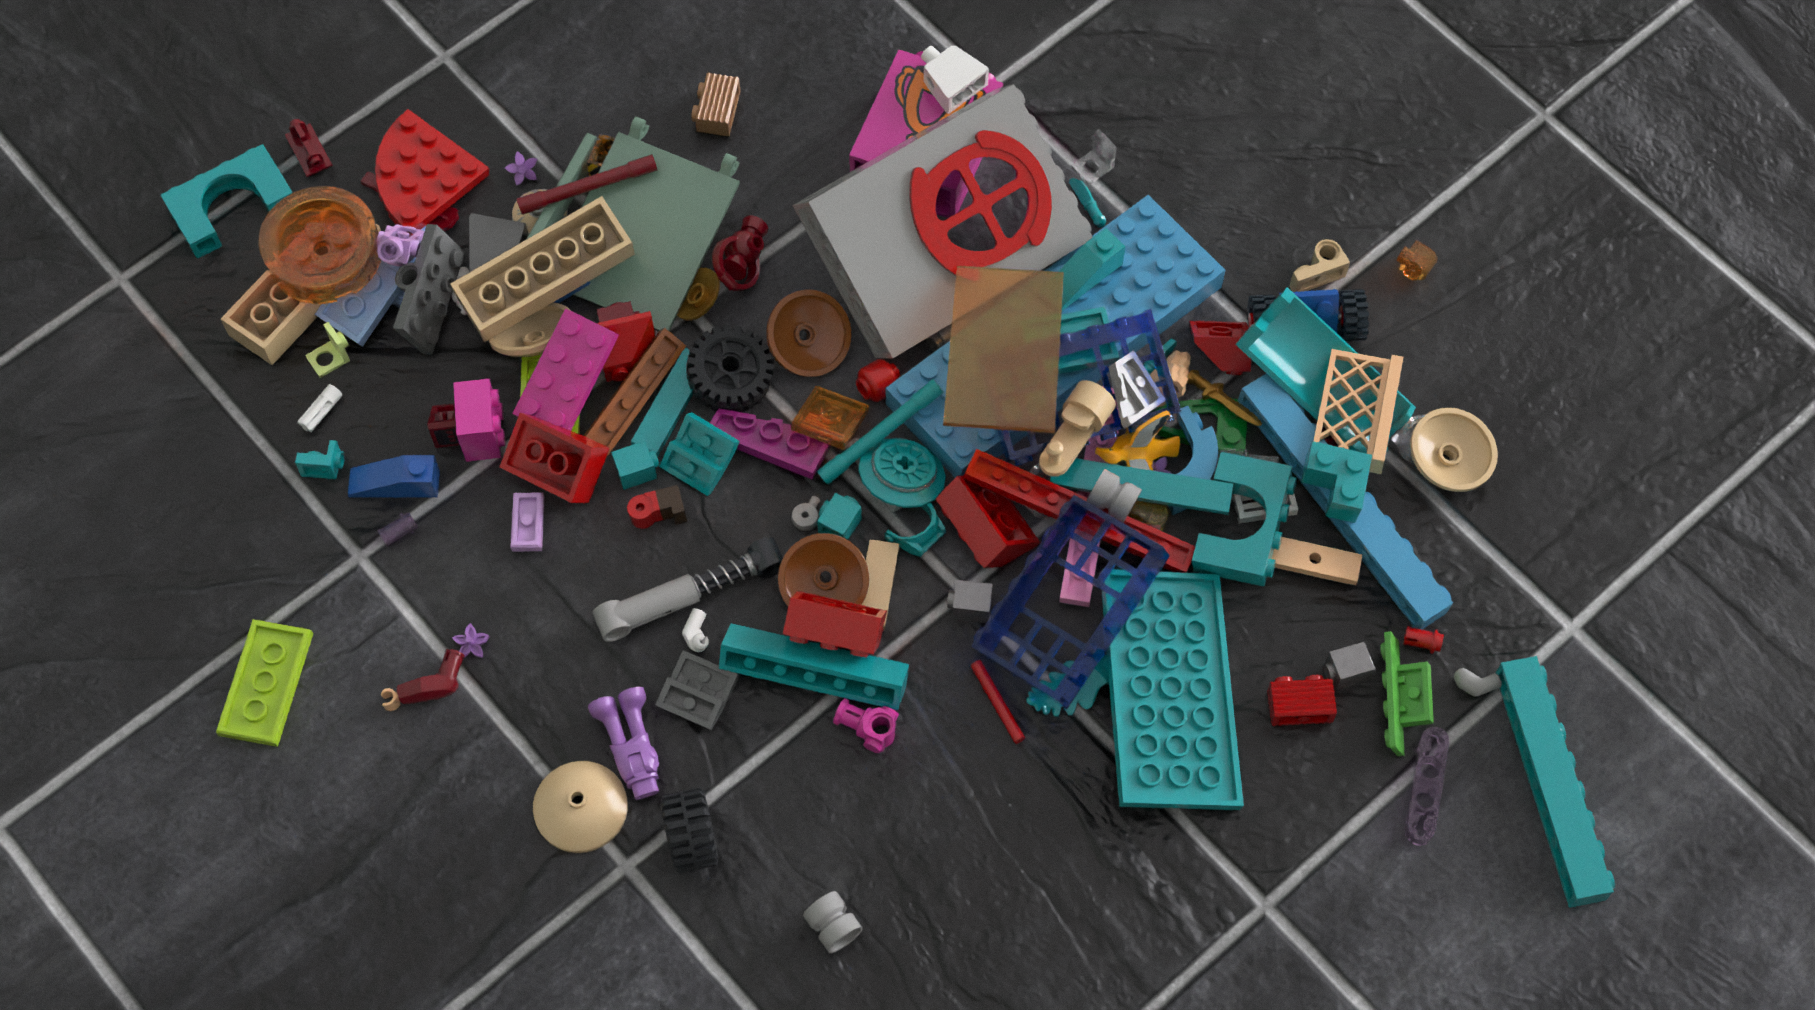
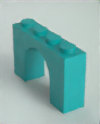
M263 144L256 148H251L244 154L230 161H225L219 166L199 174L179 186L172 187L167 192L161 194L169 213L197 259L222 247L220 239L208 219L209 207L220 194L233 189L249 190L260 197L273 220L299 208L292 190Z
M1221 452L1214 481L1233 483L1232 494L1249 497L1258 502L1266 513V519L1259 531L1241 540H1231L1199 533L1192 558L1193 571L1203 574H1219L1222 578L1265 586L1266 578H1272L1276 560L1272 559L1274 549H1280L1283 532H1279L1281 522L1286 523L1290 505H1287L1286 501L1288 495L1294 494L1297 478L1292 477V466Z

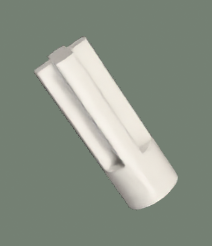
M328 384L297 423L305 431L312 432L342 397L340 390Z

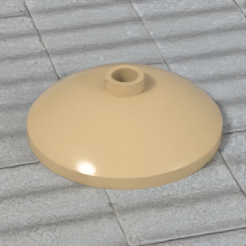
M551 303L489 339V343L495 351L506 356L532 357L543 354L565 308L570 309L559 303Z
M1440 408L1429 412L1416 424L1410 439L1411 455L1417 469L1432 484L1448 491L1465 492L1478 488L1490 478L1497 464L1498 451L1492 433L1479 418L1461 409ZM1443 455H1447L1450 461L1445 459Z
M575 761L553 770L539 785L533 801L534 820L541 835L554 847L572 853L590 852L608 844L623 827L628 811V799L620 779L607 767L590 761ZM576 796L583 797V801L579 804L572 802Z

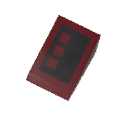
M455 403L432 406L427 425L435 448L460 445L456 435Z

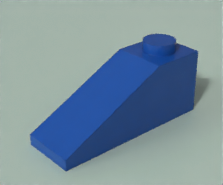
M403 455L350 468L348 497H438L440 469L435 456Z

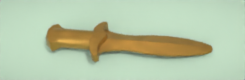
M1191 370L1188 373L1187 383L1193 384L1203 391V400L1208 398L1215 399L1241 419L1256 426L1262 425L1260 419L1253 412L1223 392V383H1210L1200 376L1198 370Z

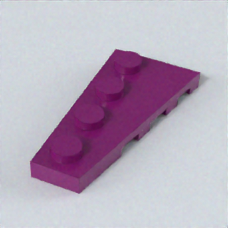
M718 408L710 421L712 425L740 441L737 450L810 479H813L833 444L831 440L800 429L803 423H800V426L785 424L782 419H756V415Z

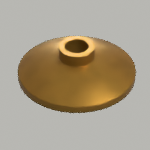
M699 268L677 314L678 317L686 321L696 320L705 315L714 305L720 290V280L713 270Z

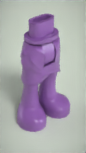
M632 687L618 695L621 710L624 713L632 736L630 740L626 741L617 704L613 697L598 698L588 705L591 716L603 722L611 739L612 745H610V749L614 755L617 769L627 784V788L632 789L635 800H640L659 793L656 780L659 779L657 774L659 762L657 752L650 745L648 733H646L642 721L641 709L646 701L645 690L643 687Z

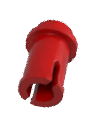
M1407 625L1403 645L1428 649L1433 654L1434 651H1441L1444 634L1438 633L1436 629L1434 632Z

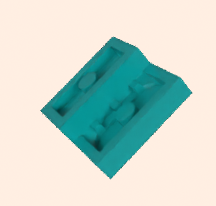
M691 412L686 414L676 439L670 441L659 467L706 496H709L729 465L740 441Z

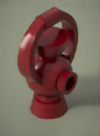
M751 215L744 217L741 230L735 232L730 237L720 240L713 249L712 262L715 273L728 290L745 291L758 280L760 274L759 257L761 250L764 248L762 238L769 231L768 225L759 217ZM723 252H725V256H726V258H725L724 260H723ZM748 267V276L745 283L738 284L736 280H742L746 277Z

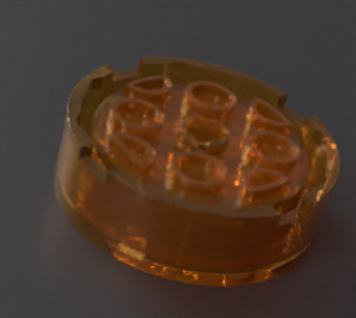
M330 186L309 187L286 196L269 211L259 232L260 254L274 283L289 297L305 303L337 302L336 298L351 292L353 294L357 293L370 282L381 262L377 253V236L379 231L370 209L359 197L341 188ZM327 245L331 248L324 255H318L315 251Z

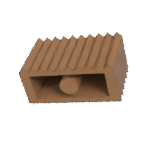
M707 73L705 82L699 83L697 98L700 99L699 105H694L692 110V121L696 122L697 132L730 136L740 95V83L737 76Z

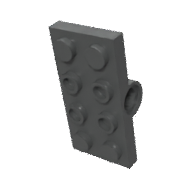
M427 224L415 262L401 266L395 275L396 285L405 293L393 329L423 354H433L453 292L450 284L456 281L465 251L438 225Z

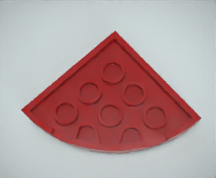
M409 109L400 115L390 126L382 139L376 157L377 190L380 201L383 202L390 219L395 225L411 226L419 230L423 229L490 175L488 166ZM406 231L409 233V237L413 235L411 232Z

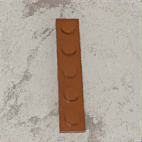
M665 327L660 329L584 436L609 447L608 456L686 345Z

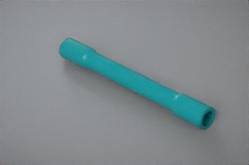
M934 379L929 381L914 393L907 402L848 449L836 455L817 470L820 477L826 484H830L844 473L852 463L919 410L927 407L941 396L944 391Z

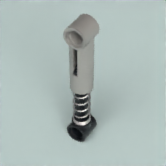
M773 537L759 539L748 547V553L744 554V556L741 555L739 560L734 562L729 560L727 565H718L717 569L712 571L707 569L706 573L700 576L695 574L693 578L686 574L622 601L610 600L600 604L593 610L592 614L603 640L606 642L619 640L628 635L632 629L700 602L699 597L701 598V594L706 592L711 594V590L718 587L722 589L723 585L728 583L734 584V581L740 578L745 580L747 575H757L762 579L777 575L783 556Z

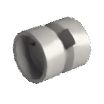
M1104 469L1086 503L1099 511L1107 508L1109 516L1124 523L1142 489L1129 482L1123 485L1120 484L1119 476Z
M836 891L830 892L816 900L803 914L804 919L812 929L821 931L818 937L828 953L842 949L852 942L863 930L852 913H845L847 909L845 902Z

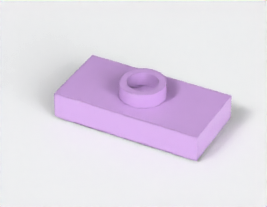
M543 492L513 493L510 547L512 552L542 551L545 499Z

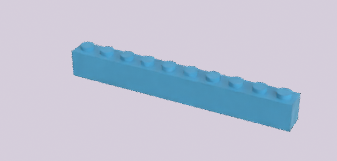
M1266 373L1241 389L1238 402L1260 419L1262 425L1257 427L1285 463L1292 466L1293 473L1301 482L1306 455L1312 441H1314L1317 425L1309 421L1305 416L1303 407L1296 400H1293ZM1322 439V440L1319 442V443L1327 444V442H1326L1324 439ZM1302 483L1326 514L1330 489ZM1365 492L1363 507L1355 523L1328 517L1353 550L1358 554H1362L1363 563L1414 628L1424 629L1448 612L1453 604L1448 590L1444 586L1439 585L1432 577V571L1429 566L1417 558L1410 542L1405 538L1402 539L1398 534L1392 519L1387 515H1383L1371 493Z

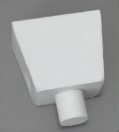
M929 46L921 55V59L926 63L924 66V83L947 114L954 111L988 85L989 68L957 46H950L941 54L933 46Z

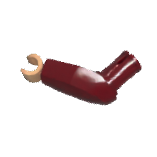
M446 649L438 673L397 685V692L390 688L384 689L381 692L383 699L393 698L390 702L383 703L382 706L387 711H394L400 706V702L404 705L437 700L454 694L459 687L457 676L465 655L454 649Z

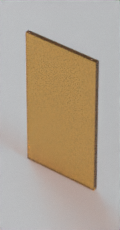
M957 266L943 426L1055 433L1064 272Z

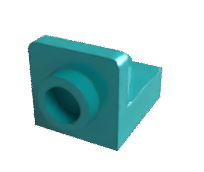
M330 440L327 455L317 451H309L308 453L297 452L295 464L301 477L337 479L338 469H342L344 465V452L340 450L336 440Z

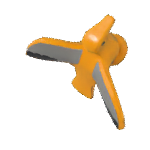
M1166 410L1143 424L1135 423L1126 429L1125 434L1117 437L1111 448L1096 447L1095 454L1109 464H1117L1124 460L1127 467L1153 471V460L1161 456H1178L1180 438L1175 436L1162 440L1155 439L1157 433L1170 417V413Z

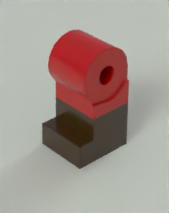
M678 485L637 495L627 505V511L632 524L640 529H646L651 527L654 522L674 518L676 525L687 522Z

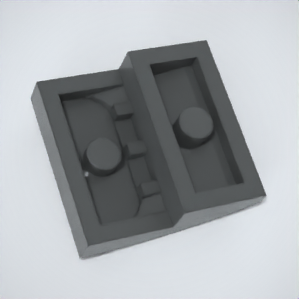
M683 650L671 678L667 677L655 705L712 730L725 708L740 675L721 670L719 665Z

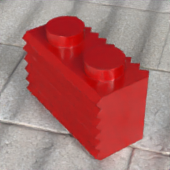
M1311 675L1306 677L1305 680L1293 681L1292 677L1283 676L1276 678L1274 682L1269 684L1267 693L1272 726L1324 724L1334 721L1337 709L1333 679H1324L1322 675Z

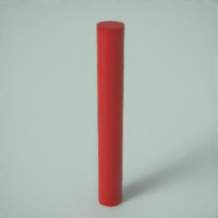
M981 660L975 661L970 667L1015 744L1022 742L1025 736Z

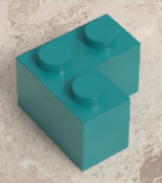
M1312 441L1306 455L1301 483L1330 489L1325 516L1352 523L1356 522L1363 507L1372 455Z

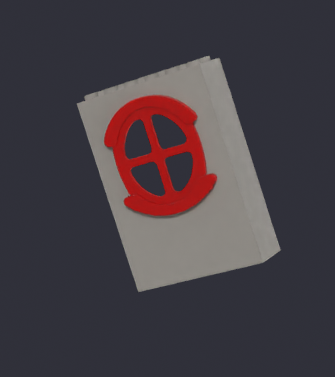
M1014 84L992 90L793 205L875 358H894L1082 246L1093 237L1090 233V223L1081 215L1077 207L1078 200L1076 196L1068 190L1064 182L1065 175L1062 169L1055 165L1051 157L1052 150L1049 144L1042 140L1037 130L1039 128L1037 120L1032 114H1029L1024 105V95ZM981 157L1002 160L1015 169L1016 178L990 194L985 195L982 193L969 168V162L972 159ZM957 170L968 188L973 202L956 214L941 221L936 214L938 191L950 172ZM1019 188H1023L1028 196L1026 216L1018 231L1011 238H1007L991 208L997 201ZM980 214L995 240V246L986 251L963 249L950 241L947 235L948 231L973 215Z

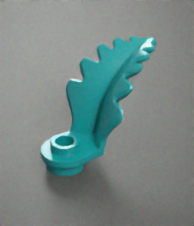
M1094 655L1085 662L1066 661L1063 664L1064 674L1050 672L1048 676L1051 683L1044 680L1039 681L1038 685L1041 688L1037 686L1032 687L1033 692H1028L1029 697L1026 701L1029 705L1034 706L1036 711L1042 709L1045 715H1048L1052 709L1054 716L1060 715L1062 706L1068 715L1075 713L1077 703L1084 709L1091 708L1100 687L1109 684L1107 655Z

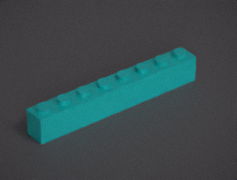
M1537 656L1502 662L1495 672L1502 684L1499 689L1568 906L1571 908L1606 901L1614 892V877L1612 872L1606 869L1603 860L1605 858L1604 846L1596 838L1594 816L1586 808L1584 801L1585 789L1583 783L1577 780L1574 771L1576 768L1575 758L1571 751L1568 752L1565 743L1566 731L1564 725L1558 722L1555 713L1557 704L1553 694H1549L1546 685V670L1543 665L1540 666Z

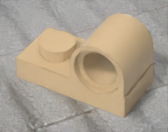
M1329 239L1322 240L1315 246L1311 266L1303 265L1293 272L1289 287L1292 292L1308 291L1346 277L1350 261L1337 242Z

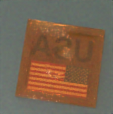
M815 386L792 421L791 430L845 450L868 414L869 405Z

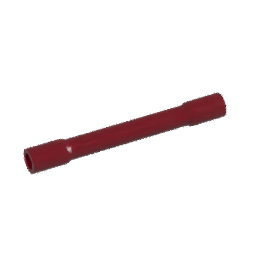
M651 154L630 161L625 165L546 191H538L516 200L521 214L524 215L545 208L550 204L629 178L640 177L658 171Z

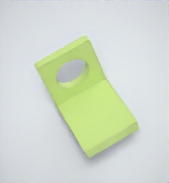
M329 322L323 325L330 341L305 355L319 378L350 361L345 349L349 346L341 331L336 333ZM323 353L333 355L332 363L327 366H320L317 363V358Z

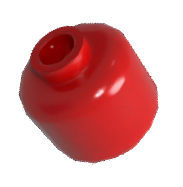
M877 359L858 371V379H856L855 384L864 399L879 402L886 398V387L900 378V372L895 364H889L883 359Z

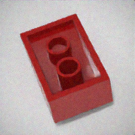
M520 412L500 468L570 503H589L610 448L586 436Z

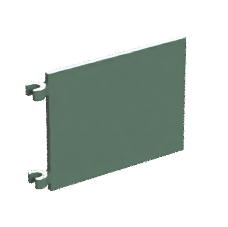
M635 116L628 135L618 132L599 173L651 154L654 157L658 171L589 191L582 206L584 207L602 196L632 241L635 255L590 280L588 286L573 295L603 308L616 302L624 303L631 301L634 312H651L655 330L660 331V329L665 327L670 331L740 185L739 180L731 178L737 171L740 163L736 161L737 157L726 153L722 160L720 171L716 172L641 141V139L647 134L649 125L645 124L646 120Z

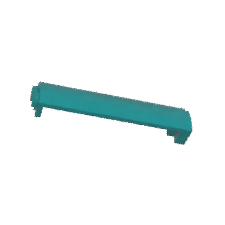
M1288 287L1267 307L1258 320L1248 328L1235 344L1317 421L1331 350L1357 353ZM1336 359L1335 367L1341 375L1353 369L1348 361ZM1372 366L1363 370L1371 380L1381 375ZM1358 373L1346 380L1353 390L1366 384ZM1341 384L1336 385L1329 391L1336 401L1348 395V392ZM1370 389L1358 395L1366 406L1377 400V397ZM1398 390L1389 439L1398 429L1403 432L1414 421L1411 416L1416 407ZM1353 399L1341 405L1348 416L1361 410ZM1336 409L1327 413L1324 417L1331 427L1344 420ZM1366 415L1353 421L1361 432L1372 427V423ZM1348 425L1336 431L1344 443L1356 436ZM1361 441L1348 447L1349 450L1367 454V449Z

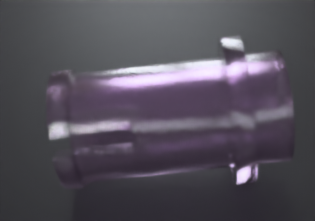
M409 512L405 515L400 513V518L377 530L387 547L410 532L411 534L415 533L413 530L418 528Z

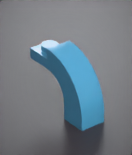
M1187 405L1177 410L1176 419L1191 447L1192 458L1186 468L1176 475L1213 480L1218 459V444L1214 429L1211 426L1201 431L1203 424L1197 412L1192 413ZM1168 505L1172 515L1187 509Z

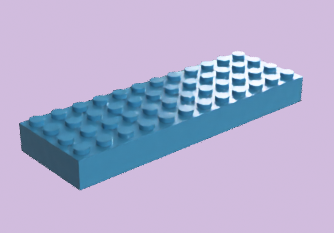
M1149 195L1145 196L1093 235L1094 237L1104 228H1107L1126 246L1123 265L1062 312H1056L1039 295V292L1082 246L1065 255L886 387V405L893 412L932 379L944 391L941 396L924 409L915 413L904 424L941 461L942 465L954 478L965 474L976 449L994 457H999L1061 410L1064 402L1078 382L1087 380L1096 383L1110 373L1109 366L1112 364L1032 379L1019 331V322L1105 307L1120 360L1133 350L1135 353L1222 288L1226 270Z

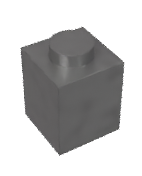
M956 580L955 590H949L947 608L953 609L952 619L988 623L992 584Z
M1364 642L1330 651L1323 665L1325 676L1327 679H1333L1335 690L1369 681L1375 671L1374 664Z

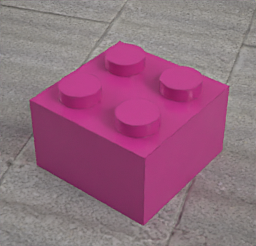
M490 379L454 382L456 435L466 462L501 458V447L506 446L504 429H501L500 420H504L503 405L499 401L498 389H492Z

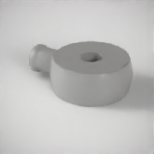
M812 496L809 503H802L794 508L791 520L798 530L810 531L817 526L819 512L816 507L820 502L818 497Z

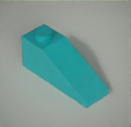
M1104 228L1088 240L1040 290L1039 295L1056 312H1062L1123 265L1126 246L1107 228Z

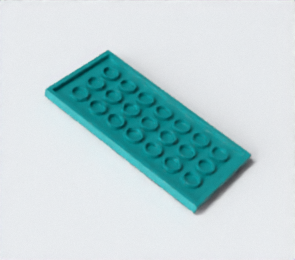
M1103 569L1100 573L1119 807L1240 810L1244 803L1220 575Z

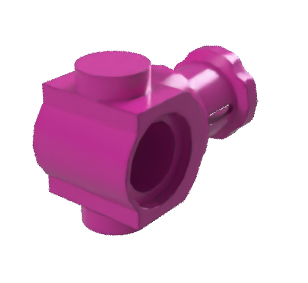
M844 698L836 711L833 723L836 725L841 723L856 730V735L864 739L863 746L874 753H880V751L883 752L894 741L896 720L899 714L886 706L875 709L869 707L865 711L850 704V701ZM883 725L889 730L885 734H877L873 729Z

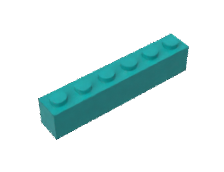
M732 623L722 641L719 659V669L881 707L886 706L894 710L899 709L906 689L909 664L871 655H868V657L855 656L850 654V650L838 648V650H828L821 648L819 643L810 641L807 644L797 643L789 640V636Z

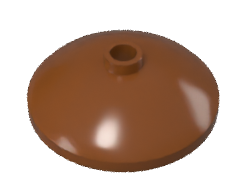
M800 290L785 296L773 308L767 322V342L773 357L784 369L798 376L815 377L834 370L844 360L851 343V326L845 310L833 297L817 290ZM801 330L806 332V340L800 338L799 333Z
M830 533L812 534L797 541L784 555L778 573L779 590L787 606H789L790 597L797 591L862 605L866 598L870 581L867 562L860 550L849 540ZM828 571L832 576L831 581H823L821 573Z

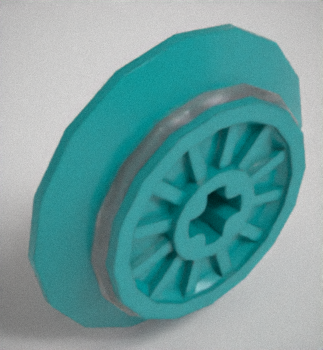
M893 438L881 440L861 456L858 468L862 483L873 496L887 504L902 508L924 506L934 501L944 489L946 475L941 461L926 447L907 439Z

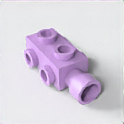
M396 224L393 227L388 225L385 232L380 231L377 236L376 248L378 257L382 261L394 266H403L417 256L425 231L411 226L407 227ZM406 231L411 232L413 235L409 237V233Z

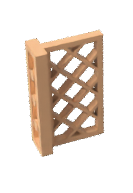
M1332 349L1314 441L1320 442L1331 435L1338 444V447L1349 449L1348 447L1361 441L1367 449V454L1372 455L1369 472L1381 474L1404 357L1392 355L1390 360ZM1336 359L1348 361L1353 369L1341 375L1335 367ZM1369 366L1383 368L1382 375L1373 380L1363 370ZM1358 373L1366 384L1353 390L1346 380ZM1341 384L1348 392V395L1336 401L1329 391L1336 385ZM1370 389L1377 397V400L1366 406L1358 395ZM1353 399L1361 410L1348 416L1341 405ZM1336 409L1344 420L1331 427L1324 417L1327 413ZM1366 415L1372 423V427L1361 432L1353 421ZM1348 425L1356 436L1344 443L1336 431Z

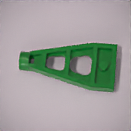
M1212 398L1167 402L1164 406L1156 407L1147 413L1146 419L1141 417L1133 423L1143 424L1166 410L1169 413H1177V410L1188 405L1192 413H1211L1215 415L1218 455L1221 452L1240 456L1245 454L1247 421L1236 416L1223 404ZM1163 426L1157 433V435L1166 438L1179 436L1180 443L1189 445L1182 429Z

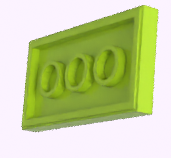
M252 620L216 730L218 736L278 747L313 637L312 630Z

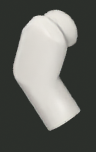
M693 608L682 630V635L691 650L702 652L709 644L708 637H705L700 629L706 613Z

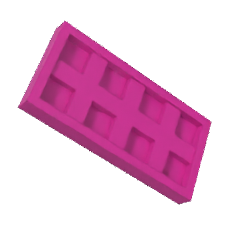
M565 308L512 414L519 416L520 412L571 431L619 335Z

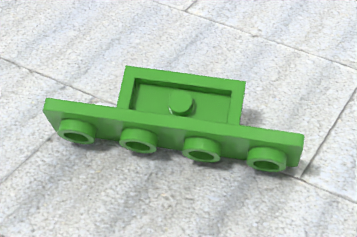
M1390 631L1384 632L1385 642L1381 643L1382 658L1386 661V671L1382 672V682L1387 690V700L1383 702L1385 717L1388 719L1389 729L1385 730V742L1387 747L1399 757L1405 755L1403 727L1434 724L1431 665L1427 661L1400 665L1399 640Z

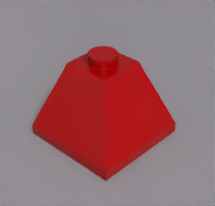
M650 311L597 323L619 335L603 366L606 382L624 380L654 339L655 332Z
M1189 321V328L1194 343L1221 371H1226V374L1242 375L1243 372H1251L1252 359L1235 345L1248 330L1247 322Z

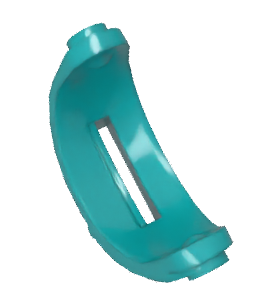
M931 503L921 506L931 519L929 526L923 532L910 537H901L887 530L884 533L886 541L898 543L899 547L903 550L921 557L946 533V529Z

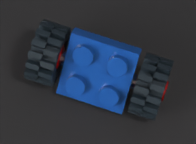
M1363 289L1293 292L1336 333H1339L1338 335L1346 342L1365 341L1367 339L1369 312L1367 311V296ZM1273 294L1249 296L1247 301L1249 327L1258 320L1261 314L1275 300Z

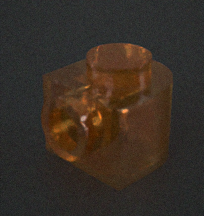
M1416 240L1410 249L1406 246L1403 248L1396 261L1400 263L1399 270L1411 280H1424L1437 263L1438 258L1433 250Z

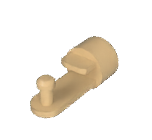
M1087 380L1078 382L1064 402L1061 414L1064 422L1047 444L1039 459L1040 468L1045 474L1060 476L1067 472L1093 432L1101 430L1116 408L1113 396L1099 384Z

